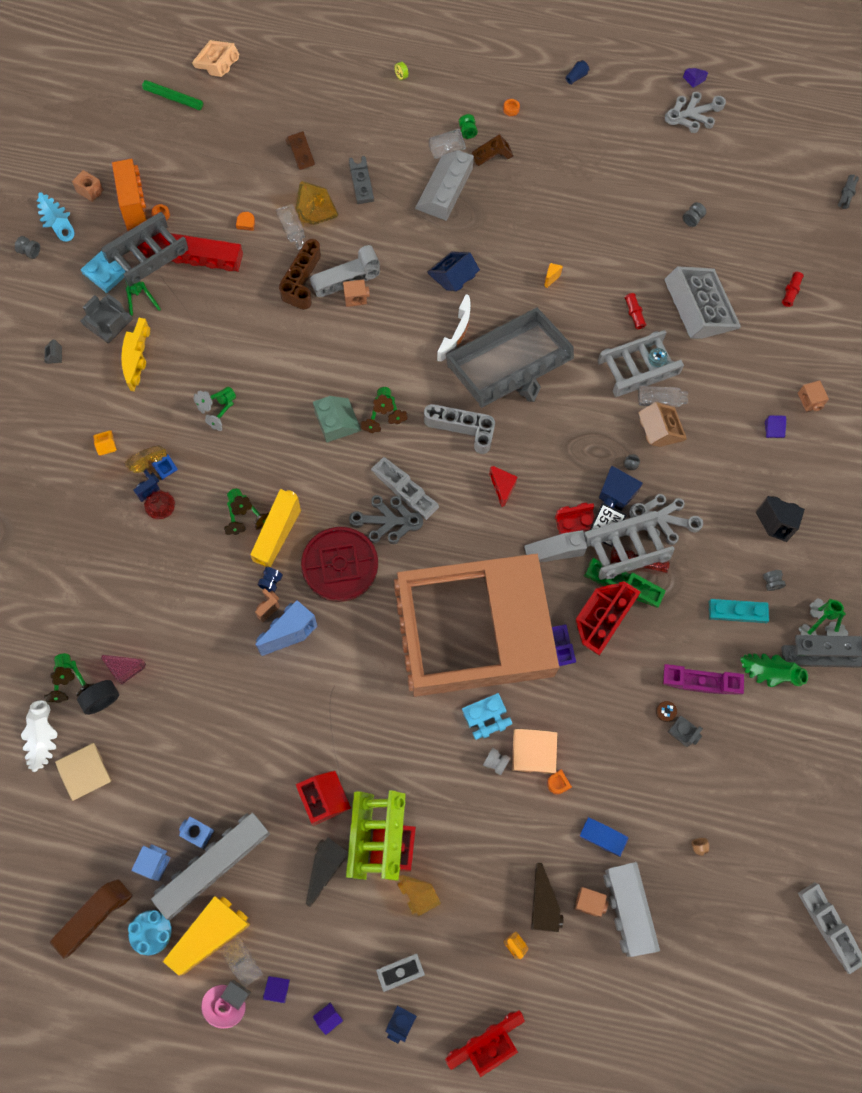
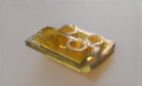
M160 445L144 449L124 462L125 467L129 471H133V473L144 472L145 468H149L148 460L158 462L162 461V457H167L166 449Z

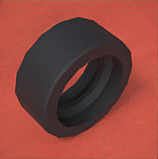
M104 680L84 690L78 696L77 701L83 712L90 715L114 703L119 697V692L111 680Z

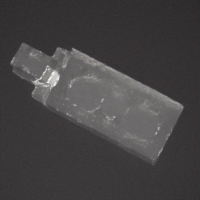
M293 204L276 209L287 238L290 242H295L298 250L301 249L304 243L302 238H305L304 229Z

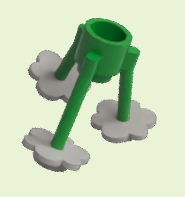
M818 598L810 603L811 616L817 617L819 620L811 628L807 624L800 626V635H817L815 630L827 618L829 620L837 619V622H830L829 626L825 627L827 636H848L845 625L841 624L843 617L846 615L843 612L844 607L841 602L829 599L827 603H823Z

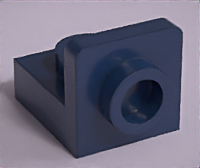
M147 469L143 472L148 480L140 482L133 489L141 502L160 490L157 484L160 481L153 472L150 474Z
M397 1005L385 1030L388 1033L387 1038L399 1044L400 1040L405 1042L417 1016Z

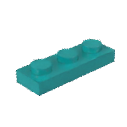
M710 599L709 620L768 623L769 604L766 602Z

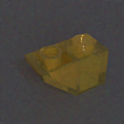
M405 875L399 876L400 882L397 885L402 895L407 894L410 900L407 905L412 915L417 913L419 917L441 905L432 884Z

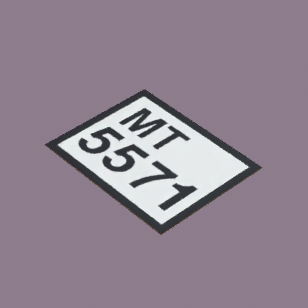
M602 503L590 530L623 521L627 515ZM612 541L602 542L610 547L613 546Z

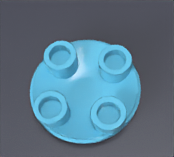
M149 910L139 914L128 926L129 942L132 948L141 955L149 956L161 952L171 938L172 929L170 921L166 920L162 913L156 910Z

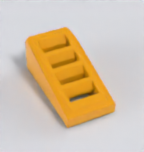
M517 932L511 934L503 942L515 959L523 958L528 951V946Z

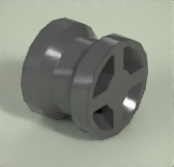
M774 570L763 574V578L767 582V591L778 590L786 586L785 581L782 580V570Z

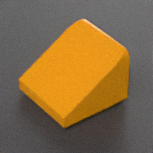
M549 264L544 284L545 288H548L561 276L563 266Z
M112 430L93 435L94 446L99 456L117 450Z

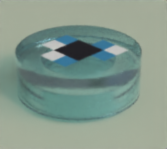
M655 348L651 350L648 360L651 365L661 367L666 363L668 355L663 349Z

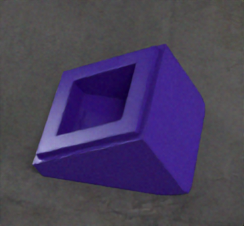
M770 415L766 418V438H785L786 416Z
M268 976L263 1000L286 1003L290 980Z

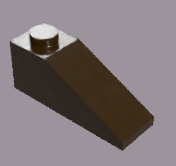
M537 863L535 867L531 930L559 932V928H563V915H560V907L542 863Z

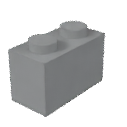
M418 954L376 970L383 992L425 975Z

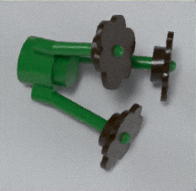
M240 489L230 490L227 493L229 500L227 506L230 512L231 523L224 527L225 534L238 535L240 532H244L246 527L243 523L235 521V515H245L250 509L257 516L254 522L255 529L263 528L269 512L260 514L249 498L242 494Z
M62 653L55 656L54 672L50 674L54 684V691L44 695L46 702L56 703L68 700V696L59 691V685H67L69 681L75 679V674L82 686L80 691L76 693L77 697L94 684H86L77 668L76 661H71L69 654Z

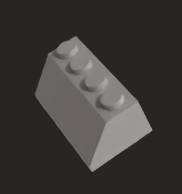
M459 150L442 155L415 209L447 221L473 169L474 156Z
M637 862L605 870L606 874L603 875L604 883L611 892L609 902L611 908L615 909L617 918H614L617 931L621 932L622 940H620L622 952L626 953L627 957L659 952L660 948Z

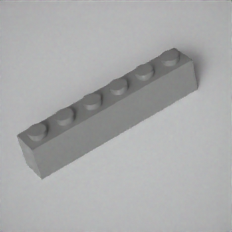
M253 812L250 815L247 813L242 816L238 821L240 824L234 829L232 827L227 829L221 835L223 838L217 843L214 841L205 848L206 852L201 857H194L188 863L189 867L183 872L180 870L171 877L172 881L167 886L162 885L154 892L155 896L151 900L166 920L174 918L270 835L269 831Z

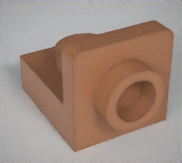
M266 589L262 590V593L267 601L261 602L255 611L257 618L262 623L280 608L278 596L273 591L268 592Z

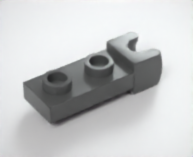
M365 156L361 157L362 161L359 164H356L353 158H349V168L357 204L374 202Z

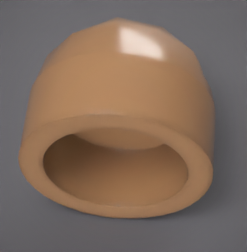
M697 838L692 841L693 850L697 855L703 856L704 853L707 854L709 852L710 846L707 838Z

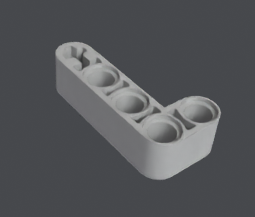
M366 245L359 249L358 259L319 272L310 278V282L316 295L324 297L343 290V282L364 280L365 282L377 277L380 273V262L373 247Z
M434 404L425 407L424 423L428 427L475 436V451L479 454L489 452L495 427V420L492 416ZM447 418H453L454 420H453V421H448V420H446V419H447ZM469 421L472 424L467 425L464 422ZM482 425H489L490 428H484ZM485 441L487 444L482 445L479 442Z

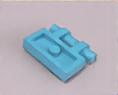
M499 693L462 708L469 728L478 726L479 730L473 732L475 740L482 737L483 739L487 738L489 734L498 730L501 732L506 730L507 726L512 725L510 717L502 720L500 716L506 713L507 710ZM494 718V724L487 727L484 725L485 721Z

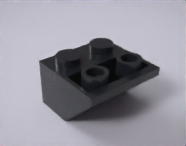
M767 496L756 510V514L769 536L787 542L798 531L805 509L795 503L784 502L778 497Z

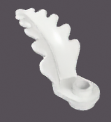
M43 700L35 701L30 705L26 716L27 726L21 734V738L28 741L23 746V750L29 751L25 759H29L27 765H29L28 768L32 769L33 772L43 768L42 764H48L46 758L50 759L53 757L48 750L56 749V745L51 742V739L57 738V732L48 723L50 706Z

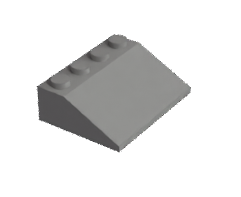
M677 266L664 279L690 338L703 339L741 328L715 269Z

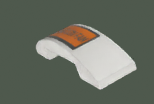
M467 294L459 307L458 318L461 321L452 340L445 337L438 350L437 361L439 362L446 359V354L458 348L467 332L470 317V297Z

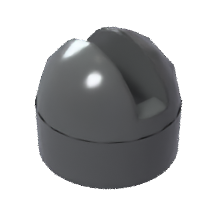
M635 454L627 456L624 461V465L628 470H636L640 464V459Z

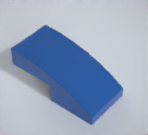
M589 817L580 834L582 839L600 846L601 849L621 857L629 839L622 833Z

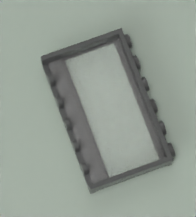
M537 307L446 354L447 367L452 370L479 403V406L483 408L524 386L532 379L535 380L574 359V346Z

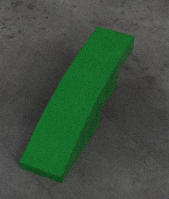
M595 558L591 559L585 571V577L603 586L625 581L641 591L636 599L637 601L656 608L659 607L666 590L633 572L630 574L624 572L612 579L605 578L600 580L598 576L600 569L603 567L602 563Z

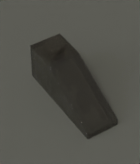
M327 838L325 841L322 839L315 848L317 853L314 857L306 905L309 907L314 904L348 856V852L330 838Z

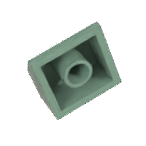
M328 396L313 401L314 412L326 443L361 431L349 398Z

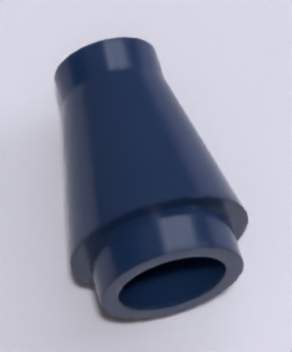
M583 60L577 61L565 77L566 81L572 85L577 80L588 75L590 70L588 64Z

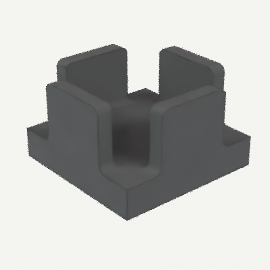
M108 294L101 301L94 295L83 306L86 315L80 321L83 326L109 344L133 318L124 310L118 300Z

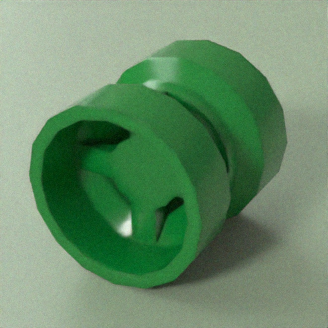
M471 114L461 116L458 122L462 137L465 139L474 138L478 134L474 116Z

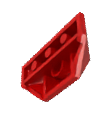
M625 581L596 588L575 619L582 645L600 656L641 591Z

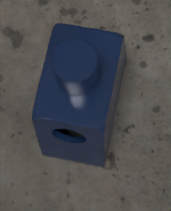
M611 466L599 499L604 501V504L622 511L639 492L643 483Z

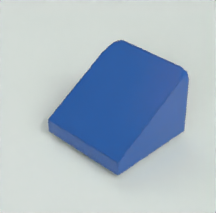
M168 454L151 463L161 479L178 470Z

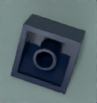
M451 251L427 273L445 290L458 291L463 287L464 283L472 280L480 269L471 252Z

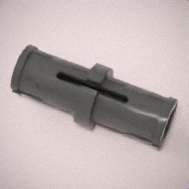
M853 174L848 176L846 185L841 191L842 196L838 206L841 207L842 203H844L842 209L849 208L851 199L856 193L855 188L859 177L856 176L854 180L855 175Z

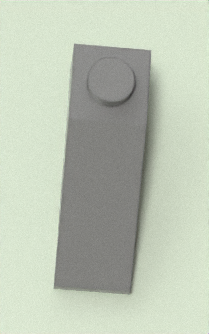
M582 530L553 536L525 545L524 548L526 555L538 553L540 563L584 556L587 546Z

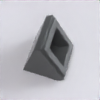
M54 339L45 346L44 362L47 364L62 363V346Z
M232 980L223 992L221 999L239 1010L251 994V991L235 980Z

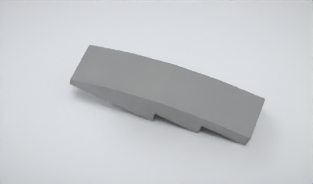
M385 457L371 468V471L390 490L425 520L439 508L438 503L427 496L424 489L414 483L408 474Z
M814 882L798 892L812 920L846 972L851 974L862 967V953L848 926L842 923L833 904L828 903L820 885Z

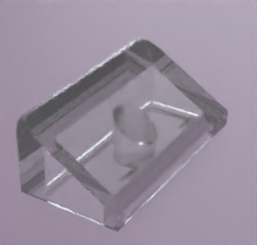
M460 129L429 138V148L435 159L457 150L466 149Z

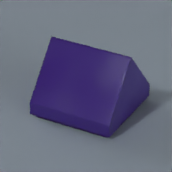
M331 1002L313 1016L316 1024L325 1035L343 1021Z

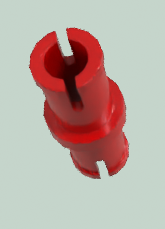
M793 272L791 281L785 289L786 294L782 300L784 306H793L795 297L800 292V284L804 277L803 273Z
M635 293L626 295L624 298L629 308V316L632 317L636 330L643 329L647 324L642 315V307L639 306Z

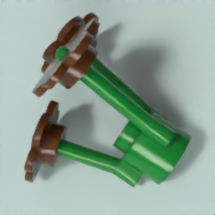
M380 387L377 390V397L373 400L374 406L371 419L361 421V429L369 433L381 431L380 424L375 421L376 412H381V414L385 415L387 412L394 411L388 415L389 424H400L408 419L406 411L401 412V410H397L395 397L391 396L390 388Z

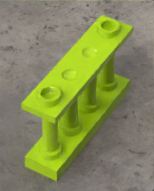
M389 790L388 799H374V794L361 791L354 792L346 878L366 880L367 872L382 873L381 879L399 881L405 793ZM387 807L386 820H372L373 808ZM371 829H385V841L370 842ZM369 851H384L383 864H368Z

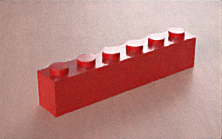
M161 233L152 237L161 249L171 245ZM171 233L176 240L184 236L188 246V251L172 260L174 263H185L192 266H205L210 269L218 268L229 272H239L243 257L241 244ZM146 242L137 246L146 258L156 254Z

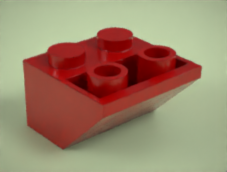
M336 771L316 775L295 784L313 826L351 809Z
M403 825L400 871L411 872L416 831L414 826ZM374 829L372 842H384L385 829ZM371 851L370 864H383L384 851Z

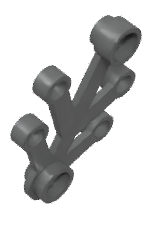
M379 495L373 496L371 503L384 516L363 515L361 512L355 511L349 517L350 524L354 528H360L364 523L384 524L377 531L374 530L369 533V539L372 543H378L380 538L395 525L403 526L397 532L393 531L388 534L390 544H397L399 539L408 531H417L423 526L422 516L415 512L410 513L398 496L391 498L390 505L393 509H397L403 517H396L383 503V499ZM378 499L380 500V503L375 504L374 500ZM397 500L399 504L394 505L392 502ZM355 516H359V517H360V519L357 520V521L354 520L353 518H354ZM411 519H416L417 522H416V523H411L410 520H411ZM372 535H377L378 538H377V539H372L371 536H372ZM391 536H396L397 539H396V540H391L390 537H391Z

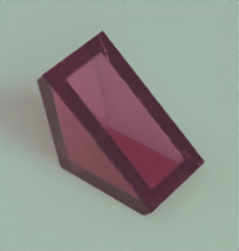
M102 655L101 657L121 685L146 667V663L142 659Z

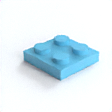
M102 251L80 269L82 274L106 293L125 278L124 273L126 272L116 260L109 264L105 260Z

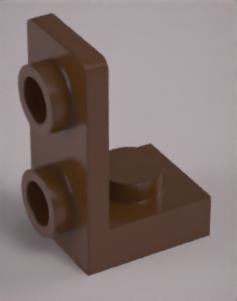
M304 131L290 135L285 139L287 146H291L299 170L315 165Z
M500 134L472 151L477 166L482 165L497 154L504 155L507 159L513 157L509 143Z

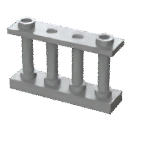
M665 330L661 332L655 331L647 337L613 349H605L600 353L597 361L598 364L607 362L616 380L612 391L615 398L681 373L684 367L681 360L672 361L662 343L667 333ZM655 345L659 353H665L664 357H662L665 363L664 366L659 368L655 366L646 349L647 347ZM639 351L649 371L639 373L630 353ZM623 356L633 377L623 378L614 359Z
M656 511L584 532L586 546L595 548L603 567L600 569L598 576L600 580L605 578L612 579L618 574L657 562L664 563L671 559L675 550L674 547L664 548L654 528L659 518ZM642 530L648 531L657 551L647 554L637 532ZM630 536L639 556L628 559L619 537ZM608 540L612 541L621 562L611 565L601 543Z

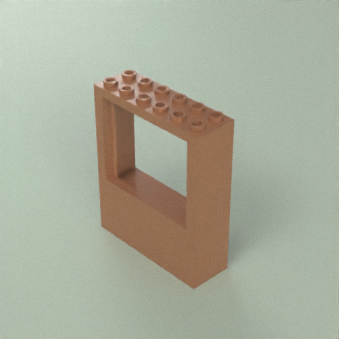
M538 553L397 572V579H394L395 596H399L397 598L398 615H402V617H399L401 634H405V636H402L403 652L408 653V655H405L406 672L411 674L408 675L409 692L413 691L414 697L555 677L559 669V663ZM485 577L500 664L424 675L411 587Z

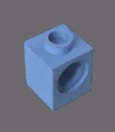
M189 817L188 820L185 819L181 824L179 836L205 849L215 830ZM199 827V835L192 838L190 835L191 829Z

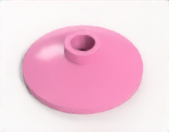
M227 985L215 986L208 990L201 1004L202 1014L206 1021L214 1027L223 1029L231 1028L238 1024L245 1013V1002L237 1010L221 999ZM223 1008L225 1012H221L218 1009Z

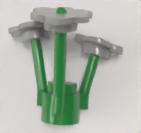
M225 387L213 395H209L207 391H198L197 394H194L193 399L202 414L205 411L211 410L210 405H212V400L215 398L221 405H226L217 416H210L208 414L205 416V422L211 428L222 431L220 418L234 405L233 400L236 398L234 390L230 387Z

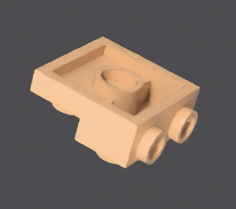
M210 40L192 63L195 68L206 69L210 75L222 77L225 73L229 72L231 64L238 60L239 52L234 43Z

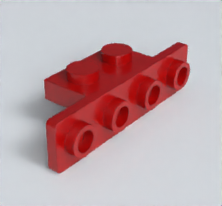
M521 1011L509 1013L503 1021L489 1026L486 1032L479 1037H472L462 1048L452 1050L448 1057L445 1058L450 1070L470 1058L481 1078L517 1054L518 1051L507 1033L525 1022Z

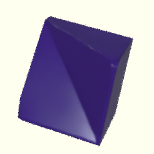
M687 68L683 78L694 88L706 81L708 72L697 68Z

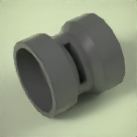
M698 202L693 203L689 210L684 213L683 221L690 227L697 226L700 219L706 215V208Z
M20 236L16 240L15 251L35 259L40 252V244L34 240L30 241L27 237Z

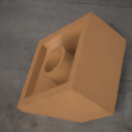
M655 402L638 412L640 424L645 429L646 440L650 445L662 447L687 440L675 407Z

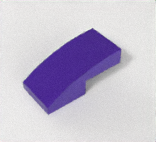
M567 625L552 627L559 666L576 663Z

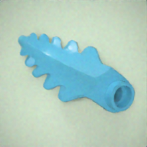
M39 192L37 202H40L37 207L42 209L38 214L44 215L40 218V221H46L43 227H52L57 237L62 241L72 240L74 229L67 219L70 212L63 213L65 207L57 208L60 205L58 202L53 204V198L48 199L49 196L47 194L44 195ZM63 229L68 230L67 236L62 234Z

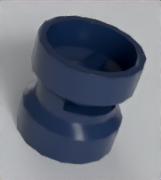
M265 567L263 571L264 576L259 579L257 586L263 590L266 589L268 592L273 591L275 593L277 589L276 584L281 581L283 574L271 567Z

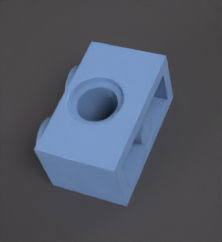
M152 844L149 848L143 846L131 871L160 882L171 857L165 855L166 850Z

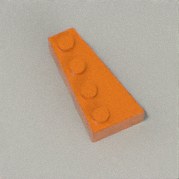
M132 158L112 162L119 207L127 231L147 220L145 213L146 204L144 198H142L144 193L139 176L140 172L138 165H134Z

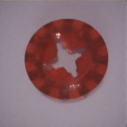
M162 490L152 492L150 496L146 497L144 503L145 511L154 519L167 518L174 511L175 500L169 492ZM161 499L164 505H161L158 511L157 506L153 504L158 503Z

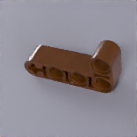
M309 239L304 243L279 284L282 301L302 310L308 309L312 305L310 290L304 284L321 258L320 243L316 239Z
M119 879L106 883L95 892L51 939L50 944L63 959L68 958L114 910L124 906L133 895Z

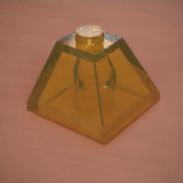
M304 181L300 182L296 210L299 219L303 223L316 225L338 216V212L326 188Z

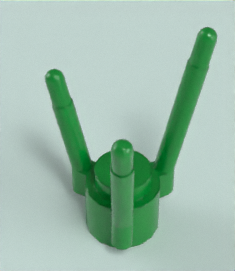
M139 281L130 287L127 285L125 289L128 298L129 314L133 316L131 293L138 296L142 289L157 310H161L144 282Z

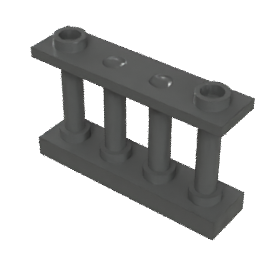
M159 212L101 248L105 260L109 264L116 260L126 271L124 276L129 287L188 251L184 236L176 240L167 230L168 225L162 212ZM161 233L171 245L161 249L152 237ZM144 242L156 253L148 259L137 248V246ZM129 251L141 262L134 268L122 257Z
M796 635V645H783L781 647L782 658L786 662L796 663L800 667H862V636Z

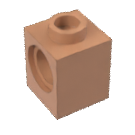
M84 170L72 181L76 192L92 202L103 191L100 180Z
M364 280L343 282L346 307L367 304V297H370L369 286L365 287Z
M821 381L805 384L798 392L806 412L812 410L816 412L823 409L829 400Z
M581 887L578 891L574 909L595 917H601L602 913L605 914L608 908L607 895Z

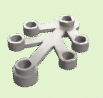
M693 92L687 109L680 112L681 108L685 106L687 99L684 96H679L675 107L665 114V121L670 125L681 124L689 127V131L692 133L699 131L700 124L697 121L704 123L705 128L711 129L714 126L715 119L700 113L711 110L719 112L723 110L726 100L722 96H715L712 103L695 107L700 102L702 95L700 92ZM686 117H689V118H692V119L697 120V121H693V122H692V121L687 120V119H685V118H686Z
M658 494L655 499L646 504L636 503L632 505L629 510L630 517L639 516L635 511H640L642 515L653 512L650 510L665 504L666 497L663 494ZM657 498H661L663 502H658ZM676 498L672 504L657 512L659 516L657 524L667 536L666 542L669 545H675L679 540V536L672 531L667 523L687 527L689 531L694 533L699 532L703 527V520L699 516H692L688 520L669 515L675 510L680 511L683 509L685 502L681 498ZM679 502L681 507L676 506L675 503ZM691 524H696L697 528L692 527ZM655 528L658 536H660V531ZM673 536L675 541H671L669 537Z

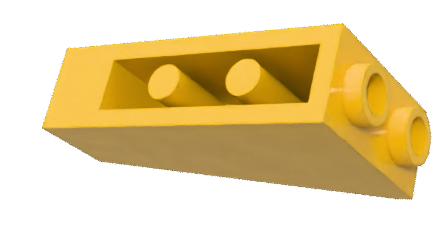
M280 489L250 554L252 561L262 566H272L301 512L298 496L293 491Z
M214 896L163 962L179 976L186 974L247 929L250 925L246 921L248 916L240 910L235 912L230 908L232 903L225 897L218 898Z

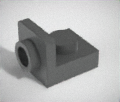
M680 715L668 733L688 747L692 743L694 745L698 743L702 737L700 732L703 728L700 726L698 728Z

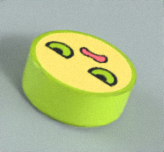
M404 62L395 64V73L400 80L408 78L409 74Z

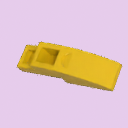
M138 318L133 333L126 331L122 346L123 374L130 391L133 392L136 386L139 385L141 371L146 366V359L142 353L145 348L144 342L146 337L150 335V327L144 318Z

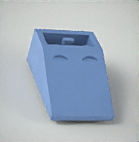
M296 600L294 604L290 603L285 608L284 614L280 618H276L271 623V628L266 633L263 632L259 635L255 645L260 655L264 656L304 641L317 627L315 615Z

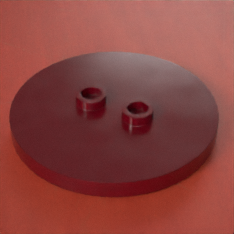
M333 527L319 532L308 542L302 554L301 570L306 584L316 595L329 601H349L364 594L374 583L378 573V555L373 543L363 533L348 527Z

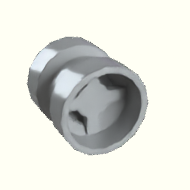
M492 748L483 766L495 769V773L501 776L510 757L507 755L502 756L498 750Z

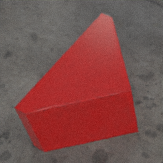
M492 466L490 467L489 476L500 505L504 507L517 483L518 477Z

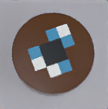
M663 701L657 706L656 715L661 721L670 722L676 717L677 708L672 702Z

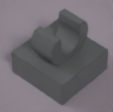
M532 379L522 389H517V392L521 396H525L527 401L534 402L541 387L536 379Z

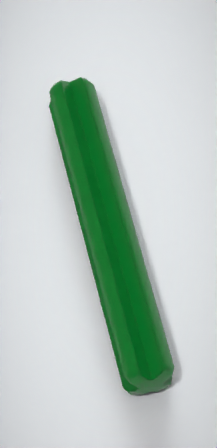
M144 80L142 83L143 90L194 109L201 110L204 105L202 100L151 81Z

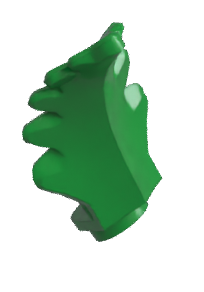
M755 653L753 656L745 654L744 657L740 658L742 668H745V673L750 672V678L757 675V683L767 680V685L774 687L784 681H788L795 686H802L808 681L806 669H802L796 663L786 662L777 654L773 655L771 659L766 654H762L760 659Z

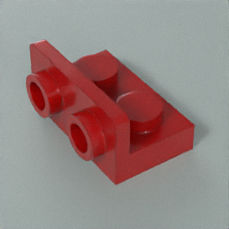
M581 503L577 507L570 508L565 506L560 508L555 515L559 535L582 530L583 533L589 531L595 519L593 512L594 504Z

